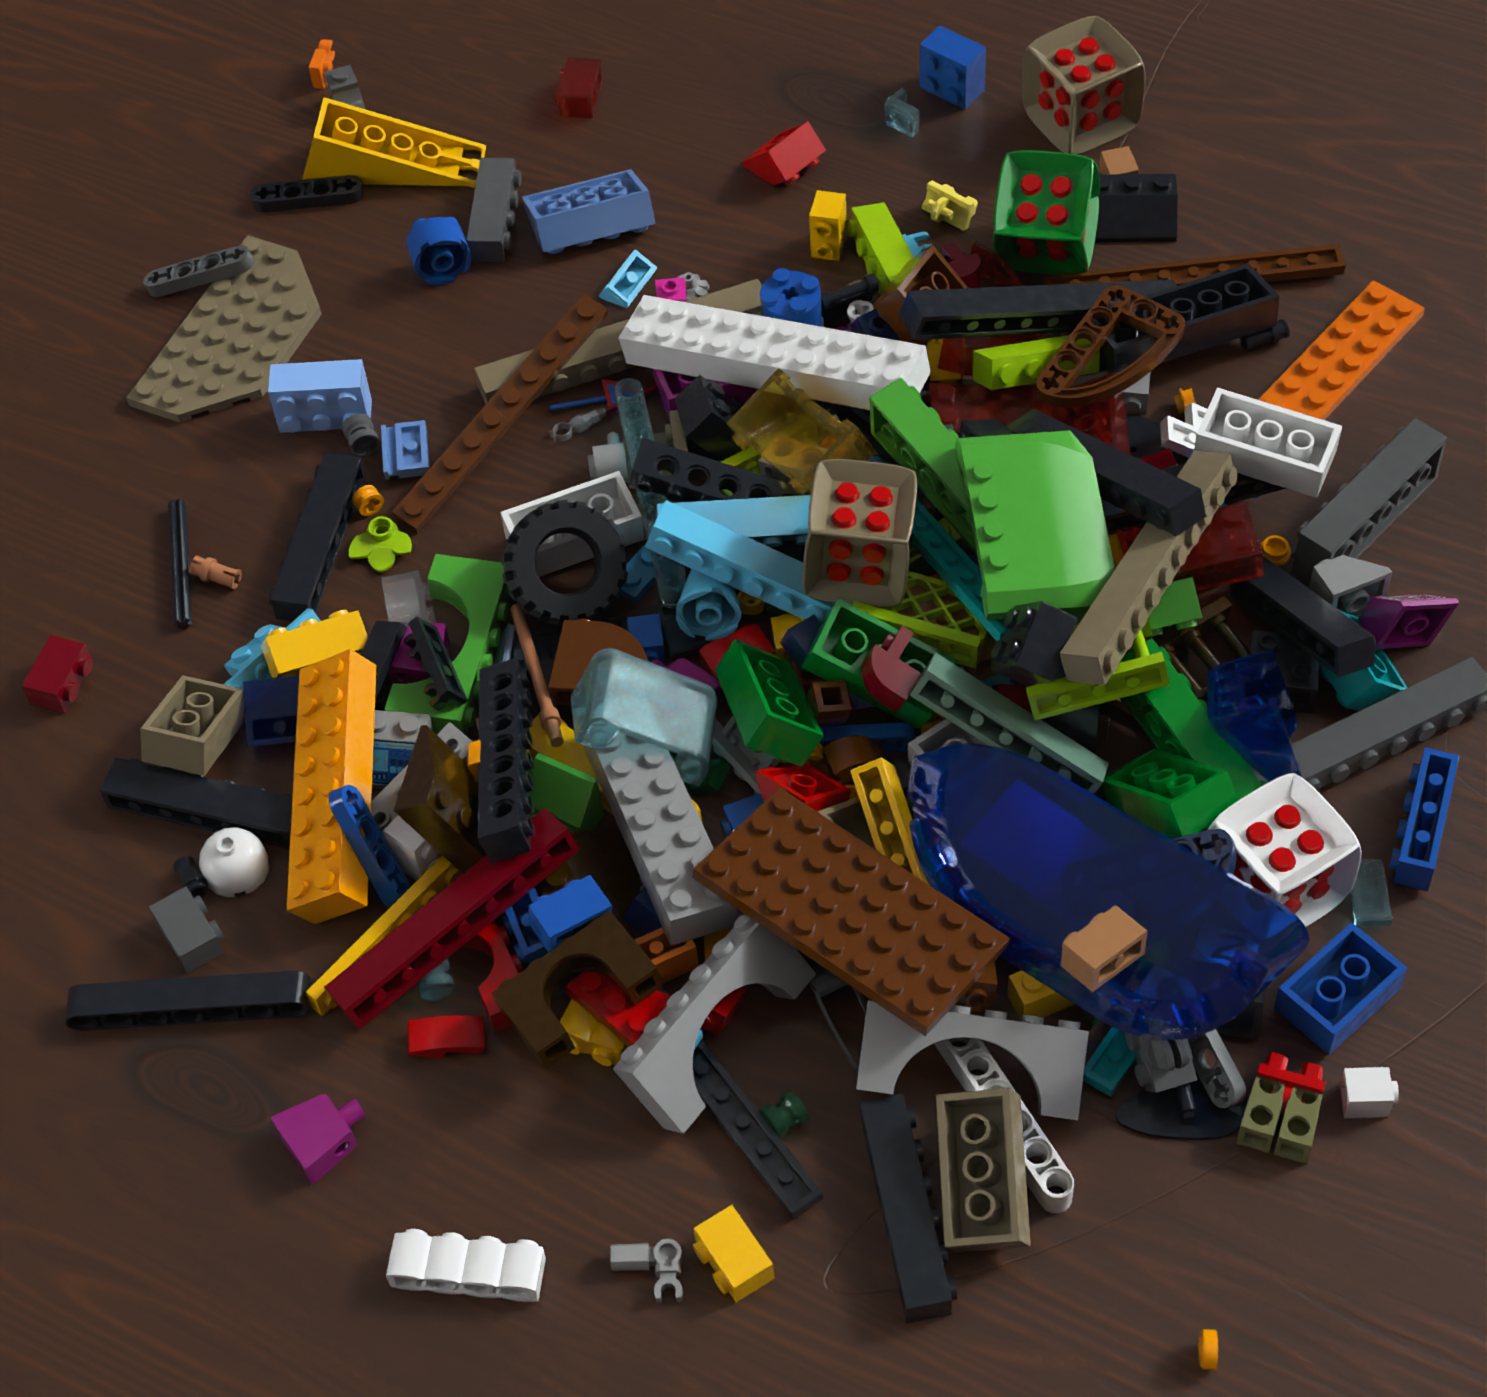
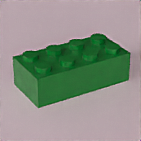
M837 598L827 612L801 668L826 681L845 680L849 693L918 729H921L934 713L932 709L911 697L910 694L902 706L895 712L877 701L868 692L863 683L861 673L863 661L875 644L880 647L889 633L895 636L899 630ZM911 637L899 657L901 661L920 673L935 652L953 664L957 662L956 659L914 637Z
M735 639L715 668V673L727 699L728 706L735 718V723L742 735L744 745L755 753L764 752L781 763L788 764L790 762L803 767L824 735L790 661Z
M1156 748L1106 775L1101 784L1112 812L1127 821L1174 838L1202 832L1225 809L1238 801L1228 770Z

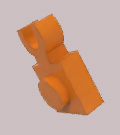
M320 40L319 47L315 49L308 67L313 88L315 89L325 88L324 72L333 70L331 61L334 60L335 51H330L333 43L332 40Z

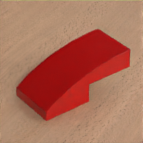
M450 1015L408 1021V1056L443 1059L446 1052L482 1054L485 1048L483 1016Z

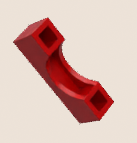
M495 920L460 948L480 950L494 961L491 973L478 986V991L493 1030L498 1032L512 1025L500 1011L491 993L497 990L504 981L512 979L521 973L523 968L517 954H509L507 946L511 945L504 925L497 927Z

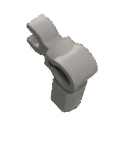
M663 1239L655 1247H649V1243L611 1245V1271L650 1270V1266H655V1275L660 1278L654 1286L656 1302H662L661 1295L666 1288L675 1290L676 1302L682 1301L683 1288L677 1277L681 1275L683 1258L678 1242L673 1239Z

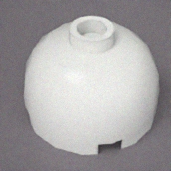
M237 827L224 828L215 832L206 840L200 851L199 868L202 876L206 878L210 890L227 898L235 897L234 893H241L243 891L246 894L251 893L264 882L269 873L268 854L261 840L251 831Z

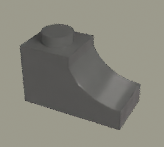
M351 65L324 72L330 99L366 110Z

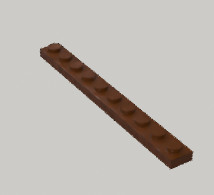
M1336 244L1043 276V285L1173 280L1176 286L1248 263L1266 282L1341 275L1345 273L1346 265L1340 245Z
M583 294L392 511L393 517L418 534L608 316V309L586 294Z

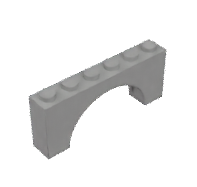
M744 913L735 921L734 928L730 933L714 945L712 954L706 961L691 972L689 980L683 988L668 999L667 1006L659 1016L645 1026L644 1033L635 1044L629 1046L622 1053L621 1060L613 1070L664 1129L684 1134L706 1107L695 1086L693 1053L701 1026L713 1007L730 992L754 983L765 987L774 997L795 1000L816 973L795 947Z
M867 1001L856 1084L857 1090L893 1094L901 1070L920 1050L945 1039L975 1038L1003 1048L1017 1058L1025 1067L1036 1088L1039 1115L1078 1120L1089 1031L1080 1030L1081 1023L1058 1020V1027L1043 1025V1017L1022 1015L1021 1022L1006 1020V1012L985 1010V1016L983 1017L970 1015V1007L954 1005L933 1029L924 1036L874 1001Z

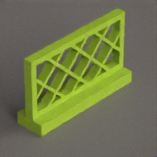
M908 571L904 595L906 599L899 606L878 608L857 601L853 603V606L898 630L904 626L914 633L912 637L956 659V663L975 669L980 660L982 647L989 634L959 598L957 602L944 605L940 599L941 596L950 594L957 597V595L943 580ZM918 585L925 587L927 592L913 596L908 588ZM933 600L938 608L923 613L918 604ZM912 607L916 616L909 617L899 614L897 611ZM964 608L969 617L955 622L950 613ZM943 616L948 625H937L930 623L929 620ZM975 625L980 633L976 636L962 632L961 629Z

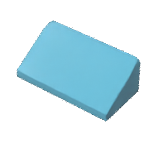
M634 249L598 296L603 300L627 308L658 267Z

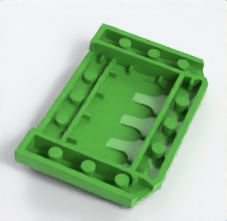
M1071 430L956 438L955 449L959 472L963 474L982 579L980 591L985 619H1005L1009 610L1014 608V606L1043 601L1068 614L1087 613L1115 570L1092 456Z

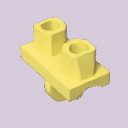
M933 180L927 183V195L921 209L931 213V219L937 223L944 220L963 231L968 229L971 217L976 212L977 200L970 196L965 198L957 194L954 188L947 184L940 185Z

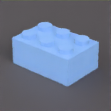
M362 359L270 365L268 395L280 433L342 429L343 422L354 414L363 413L371 418L372 398Z

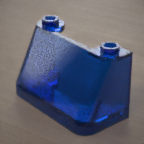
M1274 649L1231 660L1213 667L1208 672L1207 716L1212 730L1268 782L1290 773H1295L1302 777L1300 765L1296 760L1290 738L1298 728V719Z

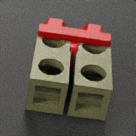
M1270 1052L1265 1063H1260L1236 1144L1269 1153L1279 1115H1282L1284 1117L1274 1155L1307 1164L1326 1081H1322L1323 1068L1321 1065L1307 1062L1303 1063L1300 1074L1287 1071L1288 1058L1285 1055Z

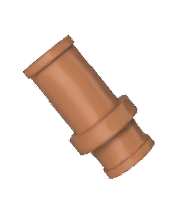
M196 555L193 561L197 562V564L192 562L190 564V574L199 576L203 582L209 583L213 581L231 589H236L238 584L234 583V580L237 582L241 581V570L219 564L214 558L207 557L204 559Z

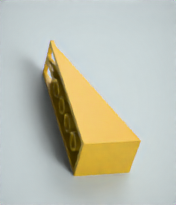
M324 97L302 180L354 175L361 180L362 185L469 186L475 188L476 180L458 176L459 170H473L478 174L480 160L463 158V150L480 151L481 158H484L486 145Z

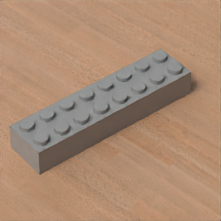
M640 693L579 710V738L670 946L734 927V923L738 919V909L692 878L693 869L714 848L643 694Z

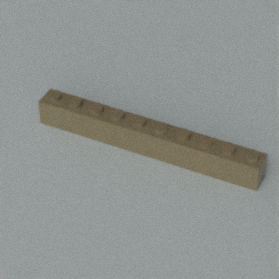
M757 278L688 300L687 303L761 316L760 290L762 285ZM629 319L596 329L536 399L636 367L637 365L626 363L619 342V336ZM534 349L474 368L478 388L485 405Z
M1193 451L1177 477L1201 488L1207 517L1178 536H1174L1146 522L1060 652L1067 681L1105 685L1112 673L1118 669L1119 662L1127 650L1132 647L1135 637L1141 628L1146 625L1151 612L1158 606L1160 598L1167 587L1172 584L1174 576L1180 567L1185 564L1187 556L1194 545H1197L1201 534L1206 526L1211 523L1212 517L1219 506L1223 504L1231 487L1236 484L1237 469L1233 466L1231 453Z

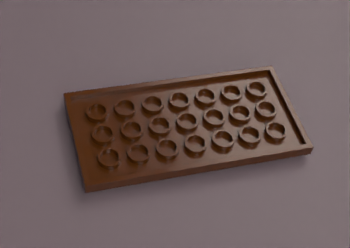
M782 788L774 792L693 869V879L924 1036L933 1029L1008 947L1010 940L1009 937Z

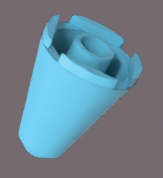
M691 569L676 607V620L680 629L695 638V634L705 636L707 641H714L729 636L737 629L742 615L741 605L735 588Z

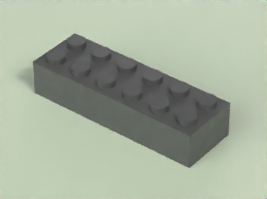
M1417 418L1407 427H1400L1393 440L1387 446L1385 444L1382 445L1376 452L1374 459L1368 465L1364 463L1349 484L1345 482L1341 485L1335 498L1330 503L1324 502L1318 509L1316 516L1310 522L1305 521L1296 533L1298 538L1297 546L1292 554L1294 558L1292 573L1310 584L1313 566L1322 560H1331L1341 555L1357 559L1437 479L1448 437Z

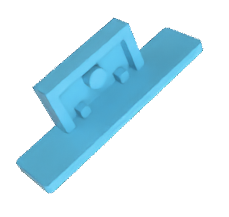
M306 609L286 627V630L299 628L298 625L301 622L315 618L318 622L320 619L314 610ZM269 624L260 628L255 633V638L246 646L235 650L231 655V659L224 665L232 676L224 685L244 689V709L274 683L261 645L265 637H268L267 634L283 627Z

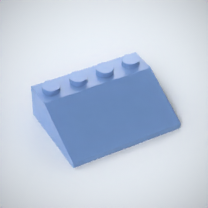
M631 169L521 197L536 240L543 253H559L565 249L564 247L571 245L578 247L587 246L594 239L602 237L604 239H614L619 237L622 232L630 230L632 232H641L647 230L649 225L656 224L649 190Z

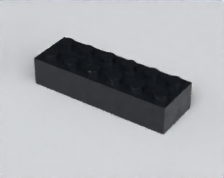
M1249 263L1145 296L1179 313L1185 320L1182 339L1160 363L1277 326L1280 296ZM1145 309L1135 312V315L1142 319L1152 315ZM1101 317L1091 321L1092 324L1098 327L1108 324V321ZM1120 321L1100 347V363L1113 376L1141 357L1158 339ZM1171 325L1169 328H1168V327H1165V329H1168V330H1169L1171 327H1175V328H1176V326Z

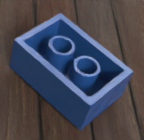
M1351 922L1278 988L1274 1009L1326 1054L1330 1055L1401 989L1407 967Z

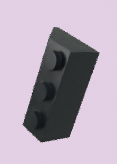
M1176 174L1099 175V214L1095 242L1177 241L1178 191Z

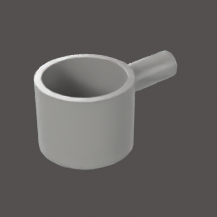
M611 432L607 435L608 444L592 446L593 454L587 455L590 479H597L620 471L625 483H628L624 444L620 442L619 435L616 432Z

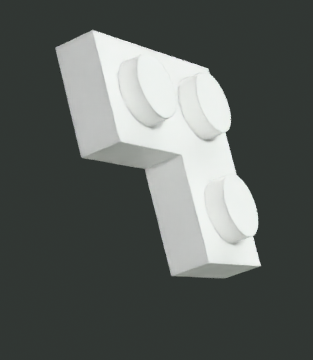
M1191 403L1184 409L1185 422L1168 415L1160 422L1161 446L1170 448L1171 451L1188 458L1194 451L1196 434L1207 411L1206 408Z

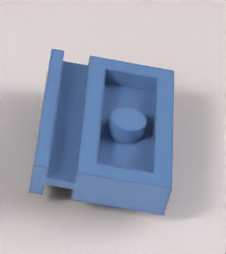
M425 420L396 423L395 427L386 428V425H381L385 480H390V476H399V478L423 476L429 470L428 438Z

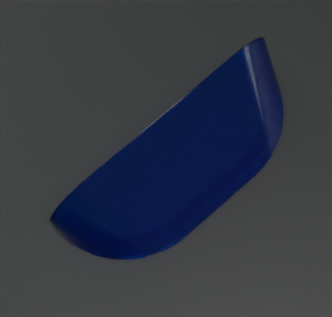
M954 744L914 756L909 776L908 799L913 800L915 820L909 822V827L918 862L928 884L1010 938L1008 947L1002 952L1000 957L1116 1029L1135 1036H1141L1144 1033L1161 1036V1040H1182L1211 1032L1233 1020L1244 1011L1309 944V933L1303 922L1280 902L1026 756L994 746ZM1116 905L1147 930L1145 954L1094 992H1091L1061 967L1062 944L1069 934L1075 931L1079 932L1097 914H1104Z

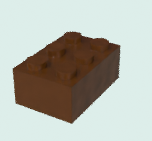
M932 244L905 264L874 303L873 307L898 335L900 341L924 345L932 339L912 340L899 316L908 291L963 289L968 287Z

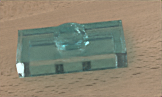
M1364 859L1360 861L1357 877L1350 891L1354 924L1357 927L1391 926L1393 919L1382 859Z

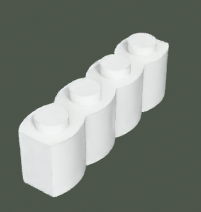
M408 1229L406 1232L395 1233L386 1277L391 1287L404 1290H429L443 1294H467L483 1298L502 1297L515 1301L534 1302L539 1301L546 1257L543 1247H539L536 1242L522 1239L516 1241V1243L504 1244L501 1243V1240L492 1236H482L479 1240H466L462 1235L452 1232L443 1233L442 1236L431 1237L422 1230Z

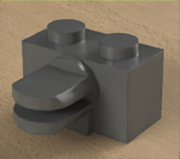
M1165 1008L1125 1020L1128 1028L1124 1031L1126 1043L1131 1051L1134 1050L1138 1065H1135V1075L1140 1086H1144L1145 1091L1157 1093L1197 1081L1186 1032L1183 1030L1177 1008Z

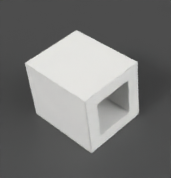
M1389 1067L1344 1068L1339 1084L1344 1118L1389 1117L1393 1103H1398L1399 1099L1397 1081H1391Z

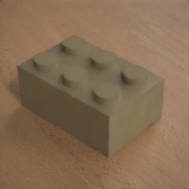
M182 675L140 728L142 761L156 764L160 767H168L186 771L190 774L205 776L245 722L244 689Z

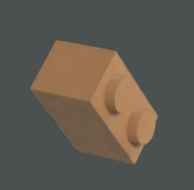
M1115 905L1104 914H1097L1079 932H1072L1065 938L1062 944L1061 967L1091 992H1094L1145 954L1147 930Z

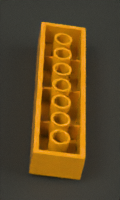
M351 649L299 670L286 911L313 924L364 908L368 902V876L329 806V794L331 791L349 784L357 788L371 812L377 665ZM360 826L362 836L365 838L363 828Z

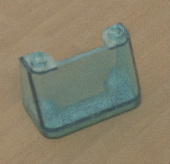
M607 648L596 652L571 695L575 742L592 748H604L615 740L619 732L678 753L674 763L682 781L699 787L708 772L717 710V699L713 688L703 682L616 649Z

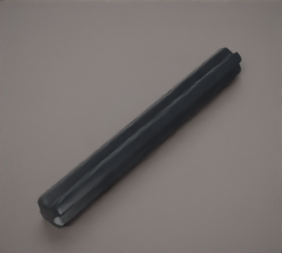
M179 498L169 501L168 517L173 621L175 626L181 629L191 626L192 609L187 511L185 501Z

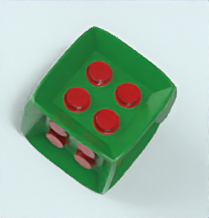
M1022 150L1006 153L1000 170L993 216V247L996 259L1001 266L1020 272L1050 275L1088 271L1095 244L1099 214L1098 195L1100 192L1098 167L1093 159L1077 154Z

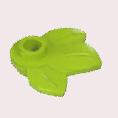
M379 516L370 521L366 532L354 537L349 547L350 559L368 558V562L373 570L384 572L393 566L396 555L411 553L412 542L408 534L398 531L397 525L390 518Z

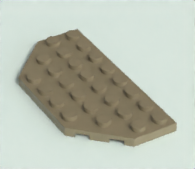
M247 235L241 245L248 247L254 258V265L244 273L212 282L126 397L129 406L182 423L191 420V415L209 410L211 414L233 407L232 402L248 397H250L251 401L262 398L268 391L270 365L287 364L321 316L318 301L298 250Z

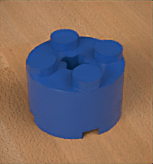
M421 218L412 224V229L406 239V248L417 276L419 275L428 284L444 285L455 281V276L462 271L465 274L471 265L472 257L463 230L456 218Z
M779 268L762 285L760 290L761 316L814 326L821 325V289L819 280L815 276L799 271H789L786 268Z

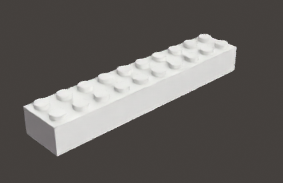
M648 295L642 297L619 336V342L627 364L694 377L701 375L705 379L870 410V396L899 378H902L909 387L914 386L920 393L931 372L925 345Z

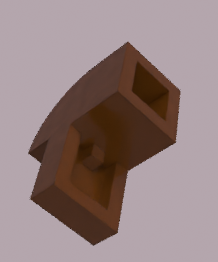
M853 735L840 738L822 748L826 756L813 767L845 786L850 782L854 783L850 770L881 757L887 761L888 759L878 741L862 735Z

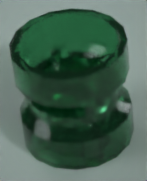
M790 1089L779 1096V1101L776 1102V1105L768 1103L758 1110L780 1139L789 1134V1127L801 1126L809 1121V1115L804 1104Z

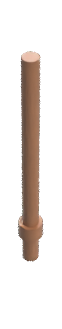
M514 604L511 606L510 611L540 707L539 719L542 728L547 731L551 746L559 747L564 743L560 730L561 718L558 710L553 707L525 613L520 609L521 606L519 604Z

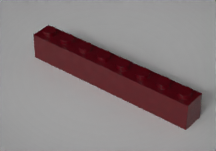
M546 808L531 818L535 835L531 836L530 852L492 864L486 855L324 986L338 1007L359 1030L580 850L569 830Z

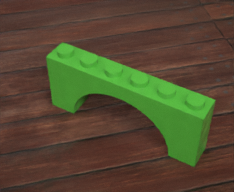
M435 554L427 578L431 597L453 605L469 622L466 642L459 655L452 662L468 701L461 707L450 702L441 710L430 707L429 702L436 696L431 697L423 691L428 684L433 683L430 677L409 684L393 683L384 711L430 714L435 734H438L451 722L467 736L469 727H474L476 722L477 710L475 707L479 700V669L493 665L492 652L493 648H498L500 644L501 622H506L508 617L510 590L507 583L504 584L502 576L504 574V567L501 565L502 562Z

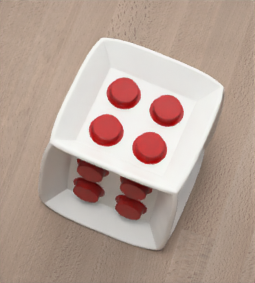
M1295 773L1278 777L1241 798L1225 809L1208 828V830L1219 828L1225 830L1233 838L1236 845L1237 860L1234 873L1219 899L1237 920L1257 940L1265 945H1272L1283 941L1317 921L1339 905L1354 886L1361 861V846L1356 835L1325 798L1311 784ZM1221 840L1215 841V847L1210 848L1216 854L1221 853V847L1226 845ZM1214 867L1203 869L1206 880L1209 878Z

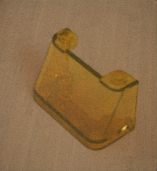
M778 368L726 423L735 433L731 438L742 449L746 450L750 447L791 479L789 484L801 495H804L806 492L811 495L814 473L820 461L829 459L868 461L871 455L878 456L875 449L856 425L848 419L842 422L811 400L803 389L795 388L790 381L791 378Z

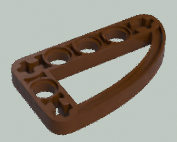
M1112 285L1107 287L1036 380V395L1038 399L1058 407H1080L1103 401L1124 391L1151 372L1179 343L1184 335L1185 320L1183 316L1124 286ZM1117 300V301L1114 303V305L1112 306V311H1111V310H1110L1111 301ZM1145 309L1152 315L1142 319L1138 318L1135 312ZM1101 317L1105 318L1108 324L1098 327L1092 324L1091 321ZM1120 321L1158 339L1141 357L1115 375L1095 384L1070 388ZM1171 325L1176 326V328H1175V327H1171L1169 330H1168V329H1165V327H1168V328H1169ZM1080 339H1087L1092 345L1088 348H1079L1075 342ZM1062 361H1071L1076 366L1071 370H1064L1058 364ZM1056 377V388L1051 387L1049 390L1045 389V386L1050 387L1053 384Z

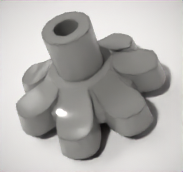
M689 272L677 277L685 278L687 301L708 294L709 284L706 280H700L698 274Z

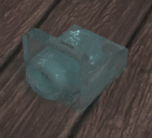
M900 88L894 95H890L884 104L885 124L913 137L919 132V109L906 103L907 90Z

